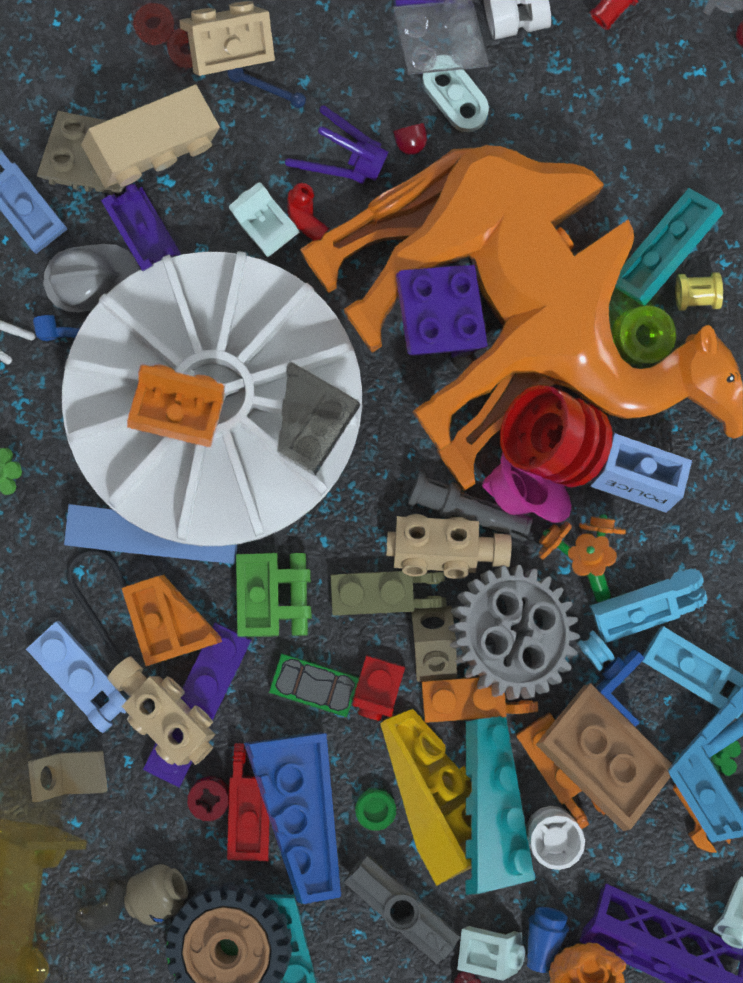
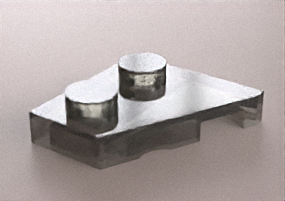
M290 361L286 368L287 384L285 399H283L281 416L283 420L282 429L279 431L277 452L283 458L316 476L361 405L357 399Z

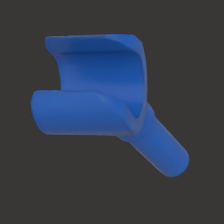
M55 315L38 316L33 319L36 336L42 341L64 337L76 338L80 328L57 327Z

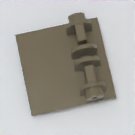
M58 111L37 177L49 180L50 185L58 183L72 186L73 184V189L79 190L80 186H85L86 192H91L92 188H95V191L109 193V195L123 194L125 186L120 187L118 183L104 188L81 146L88 129L107 120Z

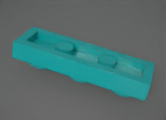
M688 188L623 265L615 288L645 306L722 216L723 211L719 204Z

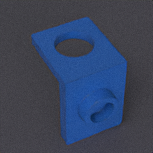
M633 649L623 660L617 657L603 670L602 675L605 678L596 689L636 727L640 722L611 694L645 659L640 652Z

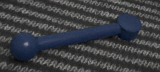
M241 67L227 71L228 77L232 82L244 81L290 101L291 105L295 108H301L306 103L304 94L300 92L293 94L244 73Z

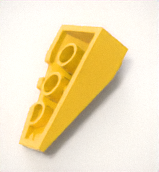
M411 709L384 720L380 725L416 849L433 881L438 886L472 868V859L466 858V840H472V816L466 815V798L472 792V782L470 781L471 778L466 775V767L463 766L459 769L445 753V744L422 718Z

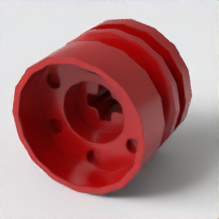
M538 385L527 388L518 395L505 412L500 428V445L504 457L515 468L572 488L589 482L599 474L607 462L612 447V427L607 415L598 407L581 399L573 398L570 394L554 387Z

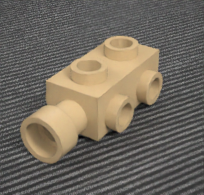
M419 514L407 517L397 516L396 532L388 531L386 556H394V568H402V572L408 576H422L427 573V570L443 571L444 575L448 578L461 579L466 577L468 572L476 573L478 561L492 562V566L509 567L511 559V534H494L493 538L479 537V521H468L463 517L434 519Z
M132 656L121 661L111 671L107 679L118 691L124 690L130 696L121 706L130 715L127 718L129 724L140 734H148L158 744L155 750L167 763L171 765L176 763L180 766L188 764L190 761L195 765L202 761L213 749L209 741L216 735L209 728L213 723L209 715L196 705L191 709L181 699L185 694L184 690L172 678L167 676L163 680L160 676H150L147 679L142 674L143 668ZM149 699H152L155 703V709L151 714L144 707V704ZM176 728L181 729L184 734L183 741L180 744L172 737L173 731Z

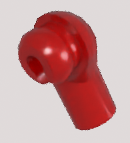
M298 183L288 193V217L297 229L312 241L321 240L330 228L313 216V188L306 183Z

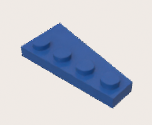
M318 732L244 743L297 902L307 904L341 897L327 734Z

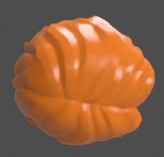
M576 943L574 946H569L561 953L556 954L554 962L550 964V983H625L622 972L626 968V962L614 952L605 949L598 943Z

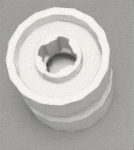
M484 0L486 18L494 40L514 36L521 27L527 32H532L551 26L549 0Z
M547 806L540 808L531 815L526 825L528 843L533 855L540 864L549 869L561 870L569 868L579 861L584 852L585 839L582 829L568 811L561 807Z

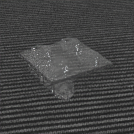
M444 0V2L393 7L408 75L489 66L473 0Z

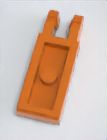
M480 676L422 681L425 723L483 719L498 716L507 717L506 714L538 712V702L520 700L519 702L505 703V692L501 696H492V684L487 688H477Z
M548 712L515 735L561 805L563 803L566 805L580 828L583 829L589 825L587 822L588 818L572 799L582 790L536 746V743L555 721ZM591 800L596 810L604 815L605 813Z

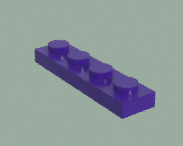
M218 622L214 623L213 629L221 636L222 642L201 649L182 688L185 694L181 697L191 709L195 705L200 707L209 715L212 721L252 641L249 637H238V632ZM176 728L173 731L172 737L180 744L183 741L184 734L181 729ZM156 743L143 770L180 788L192 761L180 766L176 763L171 765L156 752L155 747L158 745Z

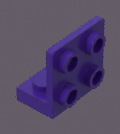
M475 265L401 270L396 274L409 355L451 352L452 358L464 357L488 347Z

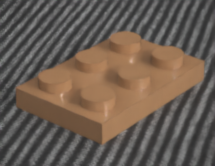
M591 683L584 685L536 743V746L623 831L632 829L671 777L668 769L672 763Z

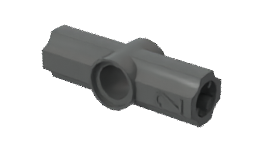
M368 854L357 862L344 879V883L385 918L390 928L401 932L436 964L449 955L460 939V935L418 898L414 890L402 885ZM399 900H406L413 906L412 912L405 917H397L391 912L390 908Z

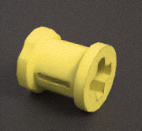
M713 272L710 277L687 278L685 274H678L675 287L678 310L685 311L688 306L711 305L713 309H720L723 302L721 274Z

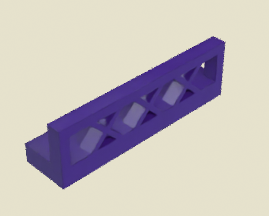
M605 884L603 886L595 914L583 928L580 938L581 943H598L605 949L614 952L626 964L666 983H743V949L732 947L724 942L721 937L611 885ZM612 901L623 906L629 919L620 921L607 915L609 902ZM651 919L659 923L667 937L658 939L650 935L643 922ZM689 937L697 941L704 954L696 957L688 953L680 939ZM725 954L740 961L737 975L726 971L718 956Z

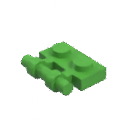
M277 553L236 554L238 637L279 636V620H291L292 636H307L308 619H312L311 606H307V583L311 582L310 569H306V554H290V569H278ZM278 583H290L291 606H279Z

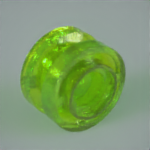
M641 306L623 312L616 319L611 332L613 342L620 357L632 364H647L662 360L671 352L676 339V329L671 317L664 310L655 306ZM641 324L649 329L651 335L650 341L646 346L641 345L636 338V331Z

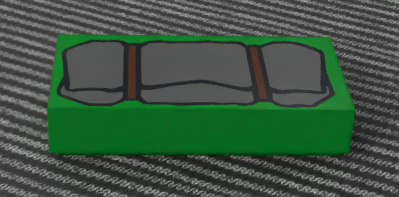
M282 653L269 693L347 717L359 677Z

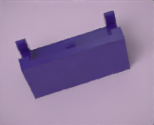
M131 184L126 187L127 192L118 197L109 195L101 200L143 272L153 267L154 263L161 261L164 256L170 255L175 257L181 255L142 187L137 188L135 184Z

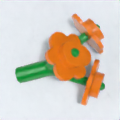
M601 514L599 517L591 516L590 523L580 522L579 527L584 530L597 531L596 538L588 533L582 534L576 539V546L573 547L568 546L562 541L572 527L567 521L560 527L553 524L549 529L544 530L543 536L539 540V543L543 545L539 551V557L542 560L545 559L557 547L573 561L572 569L575 574L580 576L587 575L597 602L610 599L611 594L604 572L605 567L615 563L617 555L616 551L609 547V540L605 537V533L626 534V530L616 527L615 519L607 518L605 514Z

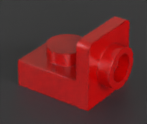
M366 655L352 700V706L359 708L357 714L377 721H381L383 715L392 717L405 666Z

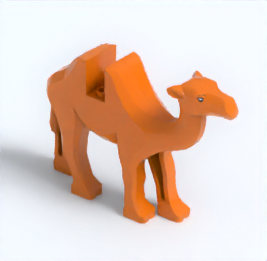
M484 145L477 148L452 149L417 175L373 199L366 210L325 233L321 240L312 241L300 249L303 258L329 293L337 289L338 271L345 259L370 245L382 241L405 239L395 246L385 268L362 300L353 302L344 309L345 315L372 353L382 347L381 330L387 315L399 300L396 274L399 271L438 268L468 257L471 258L472 265H475L477 282L482 296L492 313L503 325V328L493 345L481 357L473 361L455 381L435 393L429 401L412 411L436 446L438 455L460 487L466 490L475 484L474 463L476 454L500 430L505 412L513 400L527 388L538 385L550 387L553 385L565 386L607 414L623 419L651 416L688 398L722 424L723 431L727 437L733 439L741 437L743 435V383L739 367L732 352L716 336L711 326L706 325L697 334L689 335L684 345L674 350L651 368H632L620 357L610 330L609 303L621 269L634 241V231L629 219L575 256L570 251L574 248V245L568 234L561 227L555 229V226L591 203L602 190L603 182L594 172L583 166L571 163H541L502 146ZM497 385L478 415L458 431L455 439L451 441L450 424L452 415L469 400L491 392Z

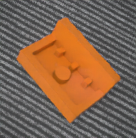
M142 364L138 371V385L127 418V428L211 448L224 402L225 385L206 375H195L193 377L177 373L165 365L148 366Z

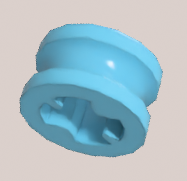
M593 630L589 632L588 640L582 641L580 639L577 642L580 649L599 672L604 669L603 663L605 661L613 662L615 660L612 652Z

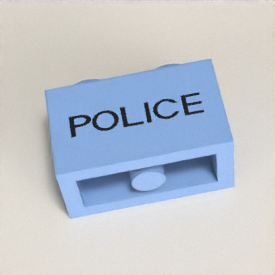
M614 434L608 460L599 474L592 479L590 487L666 513L684 497L692 460Z

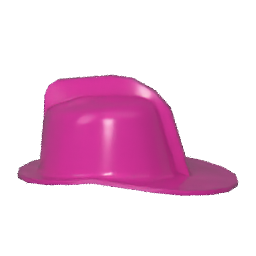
M503 452L501 464L494 468L491 474L483 481V488L494 497L500 508L510 515L533 512L553 523L563 522L570 516L571 502L565 486L515 468L504 457Z

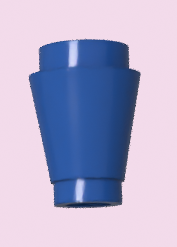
M538 907L535 910V914L529 917L528 960L526 965L531 970L540 973H548L551 970L550 964L554 962V958L558 954L569 931V926L566 924L568 917L563 912L549 907Z

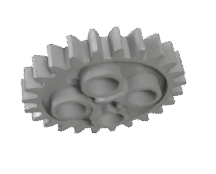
M521 565L512 567L510 571H508L506 566H501L495 569L494 574L490 570L480 574L481 581L475 579L467 584L470 592L465 591L457 596L464 607H456L451 610V613L460 619L459 623L448 626V630L459 633V639L450 643V647L462 648L463 654L455 660L456 663H469L470 667L464 676L469 678L478 674L480 676L477 684L478 689L487 688L492 684L491 693L493 697L503 695L505 690L508 700L519 698L520 693L523 699L535 697V691L538 694L548 692V683L554 685L562 682L558 671L566 672L572 668L565 660V657H572L578 653L569 646V641L580 638L579 634L569 631V626L578 622V618L567 617L565 613L573 605L572 602L560 603L558 599L562 595L563 588L561 587L553 591L549 590L551 577L548 576L537 581V569H531L523 575ZM497 597H500L506 603V615L501 614L497 609ZM522 598L525 600L524 609H522V608H523ZM535 611L542 617V629L538 628L534 623L533 613ZM487 635L495 641L496 651L494 655L486 648L485 638ZM524 649L529 651L532 656L531 668L527 667L523 662L522 655ZM505 657H506L507 667L504 666V664H503Z

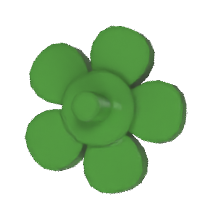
M0 448V491L4 495H10L15 492L16 483L13 479L20 478L22 473L20 463L16 461L11 462L13 453L9 448Z

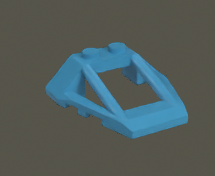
M743 685L668 769V773L711 842L743 837V807L740 808L710 757L743 736V716L730 724L743 712Z

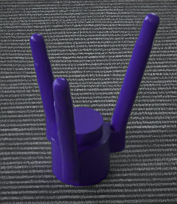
M323 105L319 109L320 112L359 141L356 144L323 126L318 128L319 134L352 152L348 164L355 167L354 170L287 158L284 161L285 165L289 167L350 178L363 184L366 177L376 181L389 151L381 148V143L370 139Z

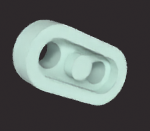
M439 56L430 60L424 68L422 78L426 93L454 128L462 132L478 130L485 123L489 111L486 97L455 59ZM439 75H446L450 79V83L447 86H439L435 82V78ZM469 106L473 108L475 115L471 118H464L460 114V109Z

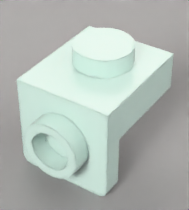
M260 182L243 192L229 206L230 211L241 227L267 257L299 233L295 224L277 205Z

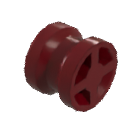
M217 776L200 778L193 785L187 797V805L190 812L202 821H213L220 818L229 805L228 784Z

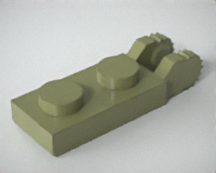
M402 571L331 574L333 616L414 612V608L446 607V597L427 596V598H413V583L439 584L445 581V575L443 572H429L422 576H408Z

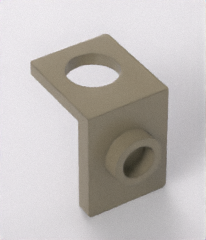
M452 606L414 608V612H411L415 645L416 679L418 682L457 678L456 648L450 647V643L456 640L455 632L448 630V626L454 624L453 614L451 613ZM429 617H438L445 622L438 629H427L421 624L423 620Z
M103 751L61 752L28 761L33 802L44 801L64 794H90L108 791ZM45 766L50 769L52 774V782L47 790L43 788L40 781V775Z

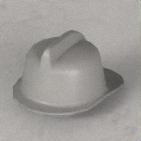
M97 244L73 247L58 252L49 261L44 271L43 285L47 297L55 306L67 312L92 311L99 303L98 299L104 293L108 294L116 285L140 269L132 254L118 245Z

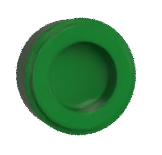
M382 788L367 789L357 799L356 817L359 823L369 830H383L391 825L395 819V800L388 791Z

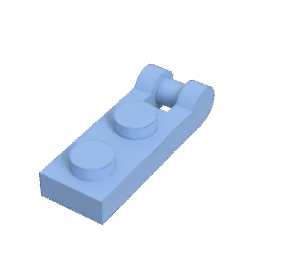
M56 621L26 649L86 714L89 721L100 732L104 733L113 725L111 720L120 712L126 713L121 706L129 699L127 694L123 690L118 691L108 681L109 675L60 621ZM103 691L110 700L100 708L93 699Z

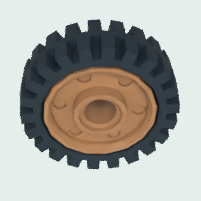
M230 882L220 886L216 884L204 891H200L180 909L168 931L166 939L168 945L165 951L166 958L170 960L167 966L169 973L176 976L174 983H280L286 973L292 954V935L290 928H287L288 920L284 912L280 913L278 911L279 905L273 899L269 901L265 897V892L260 889L257 891L250 889L251 885L242 883L240 886H237L234 882ZM223 939L234 941L238 946V955L231 956L224 953L221 949L220 941Z

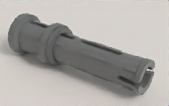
M421 470L417 474L407 503L410 506L419 504L439 512L440 517L451 518L454 515L469 521H479L481 526L504 534H511V537L523 542L530 531L533 521L531 516L524 514L510 515L504 512L497 504L464 493L456 483L452 482L450 485L428 478L426 477V472Z

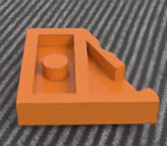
M164 575L122 588L146 666L222 642L221 636Z

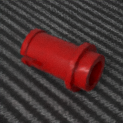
M601 0L589 13L591 18L601 28L609 30L619 16L630 5L635 6L638 0Z

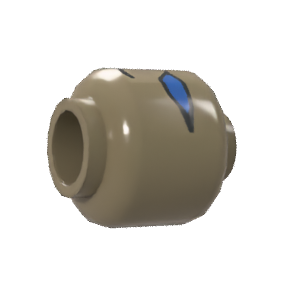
M164 864L155 865L130 878L126 887V896L124 897L125 908L131 917L137 918L141 923L149 926L155 925L178 914L188 896L187 884L177 869H171Z

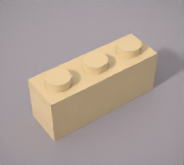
M193 85L89 128L81 146L104 188L116 183L123 187L135 182L142 176V172L153 167L156 171L170 167L177 161V157L188 152L191 156L205 152L212 146L211 141L220 127L197 85Z

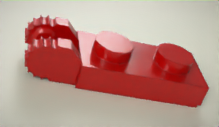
M235 743L233 775L230 776L227 860L268 861L270 819L255 776H243L244 763L246 762L244 744Z

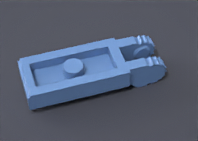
M0 149V164L5 169L0 173V210L31 250L37 254L68 228L15 162L12 164Z

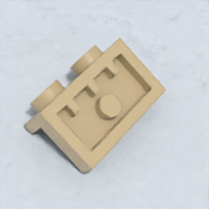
M240 1L229 4L230 10L216 13L214 8L198 9L191 12V18L179 20L180 28L188 32L193 72L201 76L274 61L269 11L254 6L253 1Z

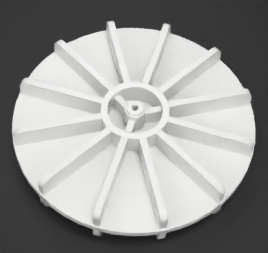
M238 251L237 254L198 252L175 257L170 255L164 256L161 261L154 263L153 267L144 272L142 269L135 272L116 285L108 294L104 293L98 299L99 303L91 311L78 331L66 360L62 385V411L68 442L79 468L96 493L115 512L142 530L163 539L196 546H228L258 540L284 529L312 510L326 496L347 465L356 442L362 412V385L356 355L345 329L335 313L314 291L311 285L304 283L296 276L276 265L247 256L245 252ZM140 365H165L177 373L193 377L195 375H206L225 385L224 402L211 448L127 428V418L138 385Z

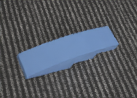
M71 504L68 506L64 541L66 546L209 562L236 563L238 544L228 546L182 544L163 539L142 530L128 522L113 509Z

